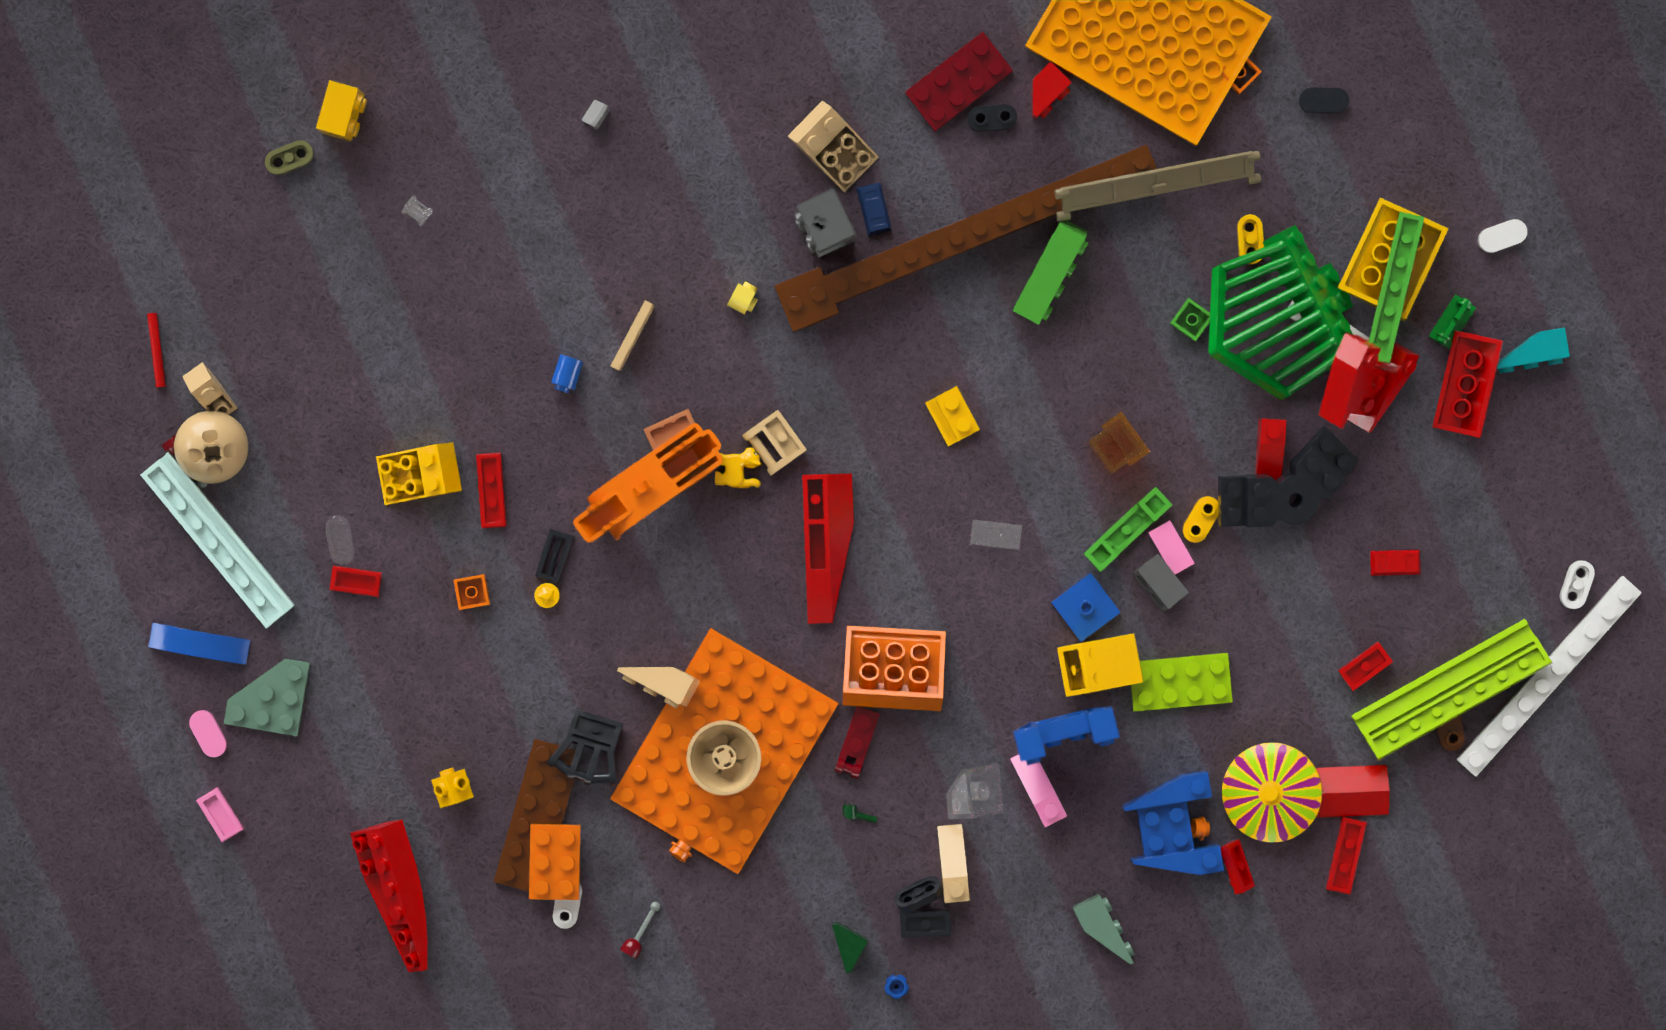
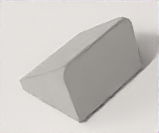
M594 100L582 121L594 129H599L610 111L609 107L604 103Z

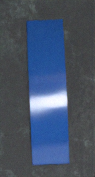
M153 623L148 647L201 658L247 664L251 640Z

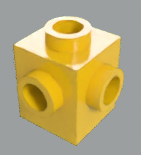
M452 767L440 771V777L431 780L440 808L474 797L465 769L454 771Z

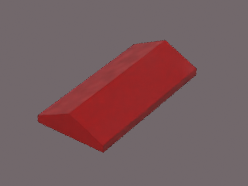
M1460 331L1454 332L1432 427L1481 438L1503 340Z
M1387 765L1316 768L1322 784V802L1316 818L1389 814L1390 789Z

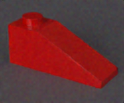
M1258 419L1255 474H1267L1274 480L1281 476L1285 449L1286 420Z

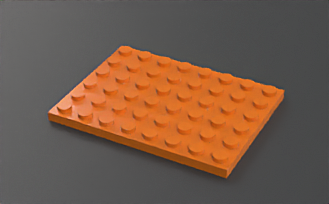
M710 628L685 673L700 680L687 707L679 705L678 708L666 703L610 799L739 874L839 703ZM716 721H732L744 726L754 735L761 751V765L756 778L744 790L731 795H717L704 790L693 780L687 766V750L693 736L702 727Z

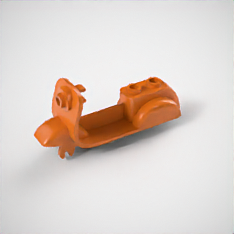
M696 423L689 425L593 492L586 499L590 506L575 518L574 526L586 542L595 541L607 532H610L615 541H618L621 535L629 528L715 470L723 462V458L718 452L721 448L720 441L711 430L703 431L700 425Z

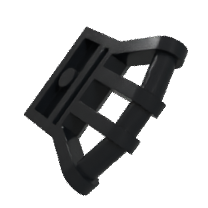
M575 709L566 739L550 757L547 764L550 767H556L567 776V779L584 781V784L588 786L597 783L616 785L614 752L623 723ZM573 743L578 746L570 767L560 757ZM584 747L594 750L588 772L577 769ZM600 753H606L608 773L594 774Z

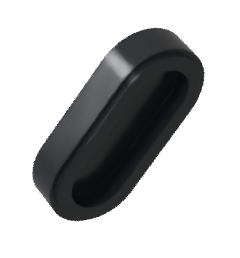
M1310 87L1305 89L1299 96V105L1307 113L1337 114L1343 112L1349 104V96L1341 88Z

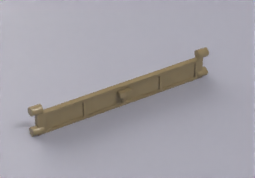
M1248 151L1062 187L1061 189L1054 190L1056 200L1061 199L1062 211L1056 212V218L1058 222L1071 220L1070 211L1240 178H1246L1248 185L1261 183L1260 173L1254 174V161L1260 160L1259 151Z

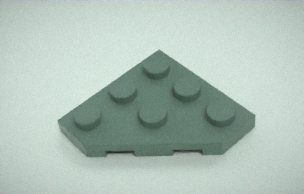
M284 659L228 699L224 724L298 736L311 663L292 659Z

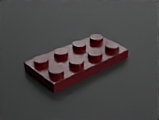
M981 32L904 93L935 132L1013 72V69L985 33Z

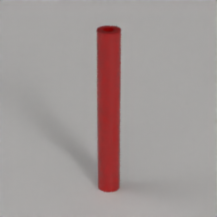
M148 313L147 319L156 388L166 387L157 313Z

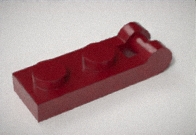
M856 706L834 772L840 774L845 772L851 774L850 777L858 779L880 713ZM847 755L857 758L854 765L845 762Z

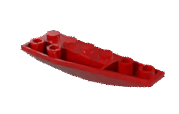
M852 473L802 475L808 624L833 623L854 524Z
M403 820L388 821L350 833L352 845L360 864V871L408 972L427 970L428 941L423 892Z

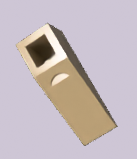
M619 667L617 670L624 674L623 680L633 685H636L637 682L644 685L643 690L655 697L658 693L666 697L664 702L675 708H678L679 705L687 707L700 683V680L674 667Z

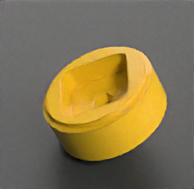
M544 583L537 587L534 596L538 605L550 608L558 603L560 592L555 585Z

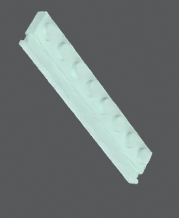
M167 452L165 456L141 474L146 483L265 628L270 627L295 606L191 477L184 473L173 455Z

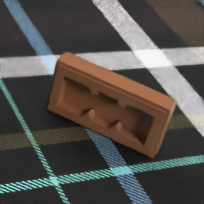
M686 409L643 430L652 449L655 450L689 425L694 424L695 421L689 409Z

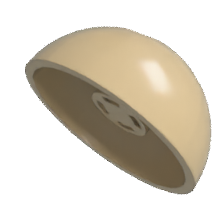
M204 411L191 416L180 426L174 440V454L180 468L189 477L202 483L215 484L229 480L242 469L248 456L249 445L244 428L235 418L219 411Z
M716 721L702 727L693 736L687 750V766L693 780L704 790L717 795H731L744 790L756 778L761 765V751L756 738L747 728L732 721Z

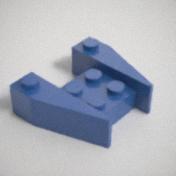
M1112 707L1081 709V711L1030 722L1013 731L1019 759L1021 762L1026 761L1027 765L1041 762V757L1046 756L1043 744L1048 748L1062 744L1061 740L1070 738L1071 741L1086 738V733L1091 741L1100 743V747L1114 744V739L1119 738Z
M1199 771L1181 774L1122 805L1124 811H1137L1144 856L1130 858L1133 864L1197 875L1224 871L1220 846L1212 844L1194 847L1187 801L1212 797L1208 772Z

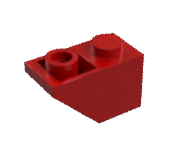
M1052 62L1046 65L1032 80V118L1034 120L1039 116L1042 119L1045 118L1053 110L1050 105L1056 99L1062 101L1071 92L1068 87L1072 82Z

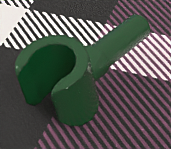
M843 805V816L847 819H862L876 823L877 817L857 813V805Z

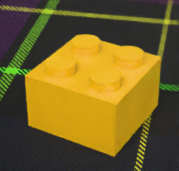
M329 80L316 129L322 134L351 142L352 137H357L360 123L357 120L359 112L364 113L367 99L364 98L365 94L358 88Z

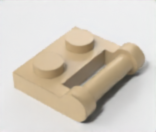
M779 410L742 435L746 442H750L768 467L767 472L770 476L807 450ZM763 431L782 457L781 460L776 462L758 438L757 434Z

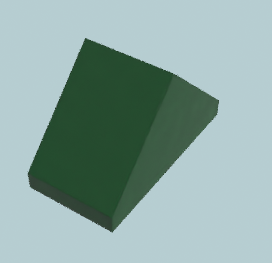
M833 922L832 926L846 973H849L867 944L868 938L839 922Z

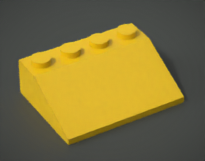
M1382 198L1379 199L1338 286V289L1374 308H1377L1399 212L1418 215ZM1424 218L1400 320L1404 322L1449 229L1427 218Z

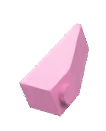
M1019 755L1010 758L1044 827L1067 817L1041 763L1027 765L1026 761H1020Z

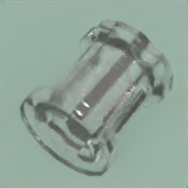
M415 195L409 199L401 211L403 215L408 214L416 220L420 227L425 225L434 212L432 208H427L419 202Z

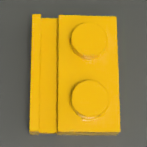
M957 386L925 402L947 446L980 430Z

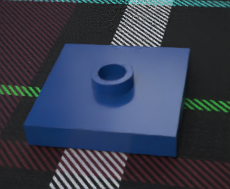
M1089 573L1051 602L1080 642L1121 613L1092 573Z

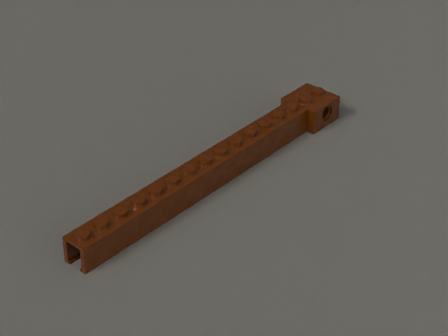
M1146 144L825 276L821 267L776 284L774 287L792 332L795 333L839 315L836 307L837 304L1055 216L1056 212L1062 211L1061 199L1056 200L1054 190L1155 170L1157 168Z

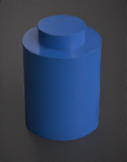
M560 354L551 383L556 384L554 389L569 393L570 389L575 390L583 361Z

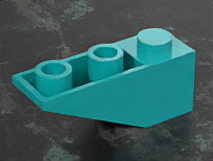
M1565 328L1540 331L1533 334L1499 360L1497 368L1499 369V374L1513 372L1514 366L1523 365L1525 370L1539 367L1538 362L1548 361V366L1563 363V358L1570 357Z

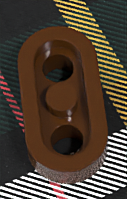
M1460 715L1437 728L1439 742L1447 750H1458L1464 744L1465 735ZM1451 734H1455L1457 737L1454 743L1449 742L1448 738Z

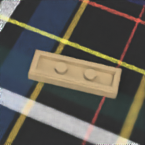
M644 301L611 364L612 368L618 371L622 370L654 309L652 303Z

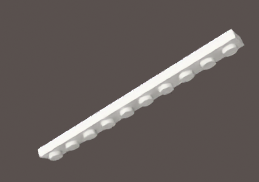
M1621 576L1549 656L1552 664L1534 673L1456 760L1476 777L1642 592L1624 576Z

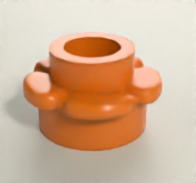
M1205 817L1193 818L1191 820L1192 838H1198L1199 841H1203L1204 837L1210 833V823L1206 821Z
M681 840L677 843L671 842L672 847L669 853L675 858L685 862L688 857H692V854L689 852L691 847Z

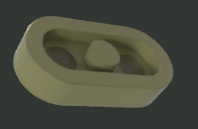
M298 140L269 152L265 158V166L272 174L283 175L308 165L313 160L314 150L306 141ZM300 149L306 151V155L303 158H299L297 155ZM278 158L283 160L281 167H276L274 164Z

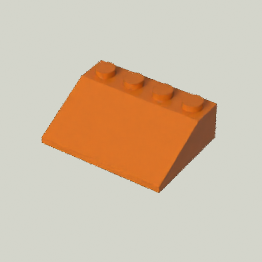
M847 626L842 705L941 711L944 688L946 632Z

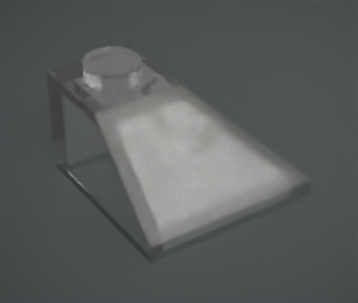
M999 764L966 768L960 771L946 793L948 819H972L1003 813Z

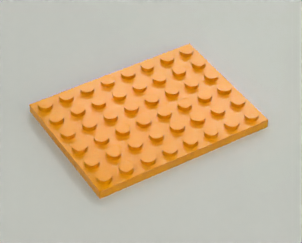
M1051 0L1026 43L1025 48L1197 146L1269 23L1271 16L1244 0ZM1222 71L1229 78V81L1221 75Z

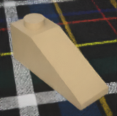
M962 824L937 826L944 902L970 901Z

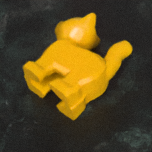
M746 448L741 454L723 455L720 453L723 458V462L720 465L725 466V473L715 472V485H728L732 488L760 487L761 483L758 479H745L744 467L756 468L762 465L760 463V456L755 452L754 448Z

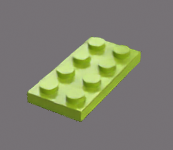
M1228 653L1140 661L1143 683L1131 685L1134 712L1233 702Z

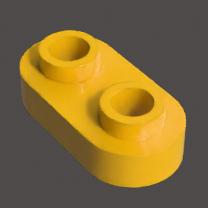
M1245 215L1237 223L1239 257L1247 254L1248 248L1258 250L1264 247L1262 243L1264 241L1263 225L1261 220L1255 215ZM1246 223L1253 225L1254 229L1252 232L1245 230ZM1262 259L1249 263V265L1256 264Z
M1206 496L1196 502L1182 528V533L1186 540L1197 543L1205 539L1218 517V501L1215 498ZM1206 504L1212 506V511L1209 514L1203 510ZM1194 525L1200 528V532L1197 535H1193L1191 532V528Z

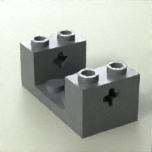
M834 188L797 206L799 212L795 213L797 218L795 221L800 232H806L808 235L806 236L808 241L806 244L812 256L817 254L820 259L855 242V232ZM819 224L824 229L820 231L819 228H815V225Z

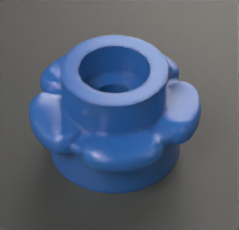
M902 975L889 976L884 986L886 994L891 995L894 999L902 998L909 990V985L906 983L907 979ZM895 984L899 985L898 989L894 988Z

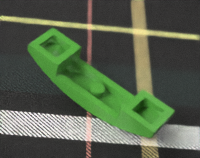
M1157 487L1153 488L1084 553L1085 557L1101 572L1146 528L1165 513L1172 504Z

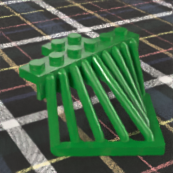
M1296 225L1263 241L1262 243L1265 247L1212 268L1209 355L1280 400L1294 394L1326 371H1331L1334 356L1345 333L1353 335L1349 322L1342 314V312L1353 307L1350 295L1338 289L1341 281L1338 272L1331 263L1318 268L1314 256L1310 253L1304 242V237ZM1267 256L1272 260V262L1226 281V272ZM1278 271L1280 276L1225 301L1227 291L1271 272ZM1286 286L1287 290L1225 320L1226 311L1273 289ZM1290 299L1293 300L1294 304L1224 341V332ZM1300 313L1301 319L1235 355L1229 351L1231 348ZM1306 327L1308 328L1309 332L1260 362L1251 365L1246 361ZM1313 341L1315 342L1316 346L1314 349L1269 376L1262 372ZM1322 355L1323 362L1288 386L1280 383L1281 380Z

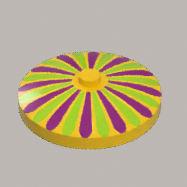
M1262 743L1246 749L1230 764L1223 780L1222 799L1228 817L1241 832L1263 842H1282L1298 836L1312 824L1321 806L1322 784L1316 767L1301 751L1282 743Z

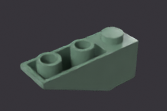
M1097 894L1072 907L1083 930L1129 964L1133 963L1131 956L1135 954L1129 942H1123L1120 934L1124 932L1118 920H1112L1109 914L1112 911V907L1106 897L1102 899Z

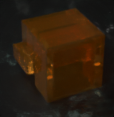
M1122 411L1101 425L1103 430L1086 442L1108 474L1114 473L1126 463L1131 466L1150 453Z

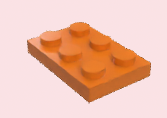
M530 825L529 899L579 900L581 825Z

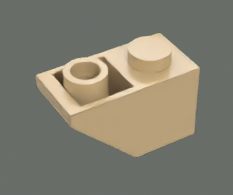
M203 362L182 376L191 394L207 411H219L229 415L237 409V406L217 378Z

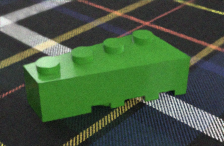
M1068 220L1058 223L1057 229L1051 236L1043 255L1040 257L1013 308L1015 313L1038 325L1042 319L1047 321L1053 310V307L1049 306L1053 298L1058 299L1065 287L1061 284L1064 277L1070 278L1077 265L1073 263L1076 255L1082 256L1088 245V242L1084 241L1087 236V230Z

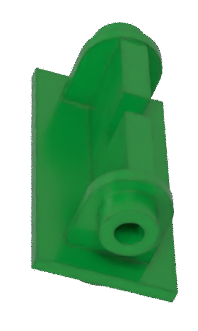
M1455 294L1429 334V337L1450 349L1454 332L1462 331L1476 307L1468 299H1462Z

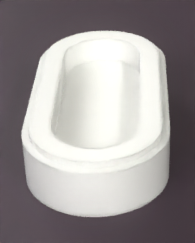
M1517 219L1495 225L1483 230L1479 234L1478 245L1484 252L1493 253L1519 244L1527 236V227L1522 221Z

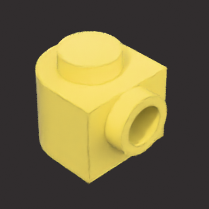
M747 282L743 285L738 283L727 306L744 315L746 311L752 312L758 299L754 298L758 288Z

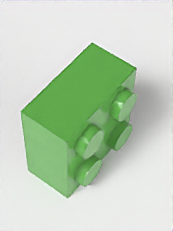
M1188 298L1174 316L1170 325L1195 342L1209 324L1210 313Z

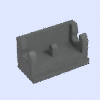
M1156 554L1153 558L1151 557L1132 573L1162 612L1170 609L1189 593L1159 554Z

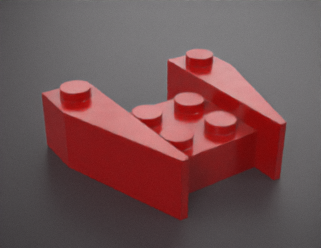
M1345 333L1334 356L1319 416L1341 429L1344 428L1346 421L1349 420L1371 433L1416 369L1419 355L1398 343H1394L1390 363L1379 362L1378 355L1381 348L1360 336Z

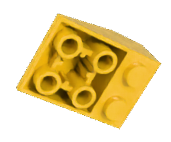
M453 442L376 456L385 505L462 491Z
M1135 633L1057 648L1066 697L1143 683Z

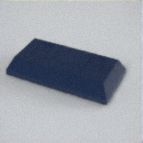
M881 183L856 188L868 236L892 231Z

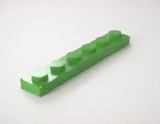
M1399 212L1369 337L1370 343L1381 348L1378 361L1388 364L1390 363L1424 222V217L1405 212Z

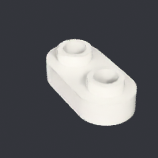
M1576 561L1570 565L1560 592V601L1565 607L1577 609L1584 605L1595 575L1594 568L1589 562ZM1579 568L1584 570V576L1581 578L1576 575V571ZM1570 592L1576 594L1574 601H1570L1568 598Z
M581 884L579 900H555L553 921L558 927L566 929L576 923L582 897ZM562 912L569 914L568 920L564 921L561 919L560 915Z

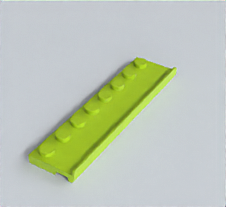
M1523 619L1351 715L1379 761L1551 665L1552 661L1530 629L1528 622Z

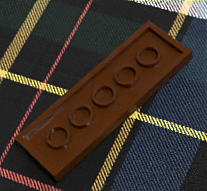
M534 739L493 882L529 892L530 825L562 824L574 780L567 779V776L556 767H550L547 764L560 745ZM568 748L560 759L571 767L576 750Z

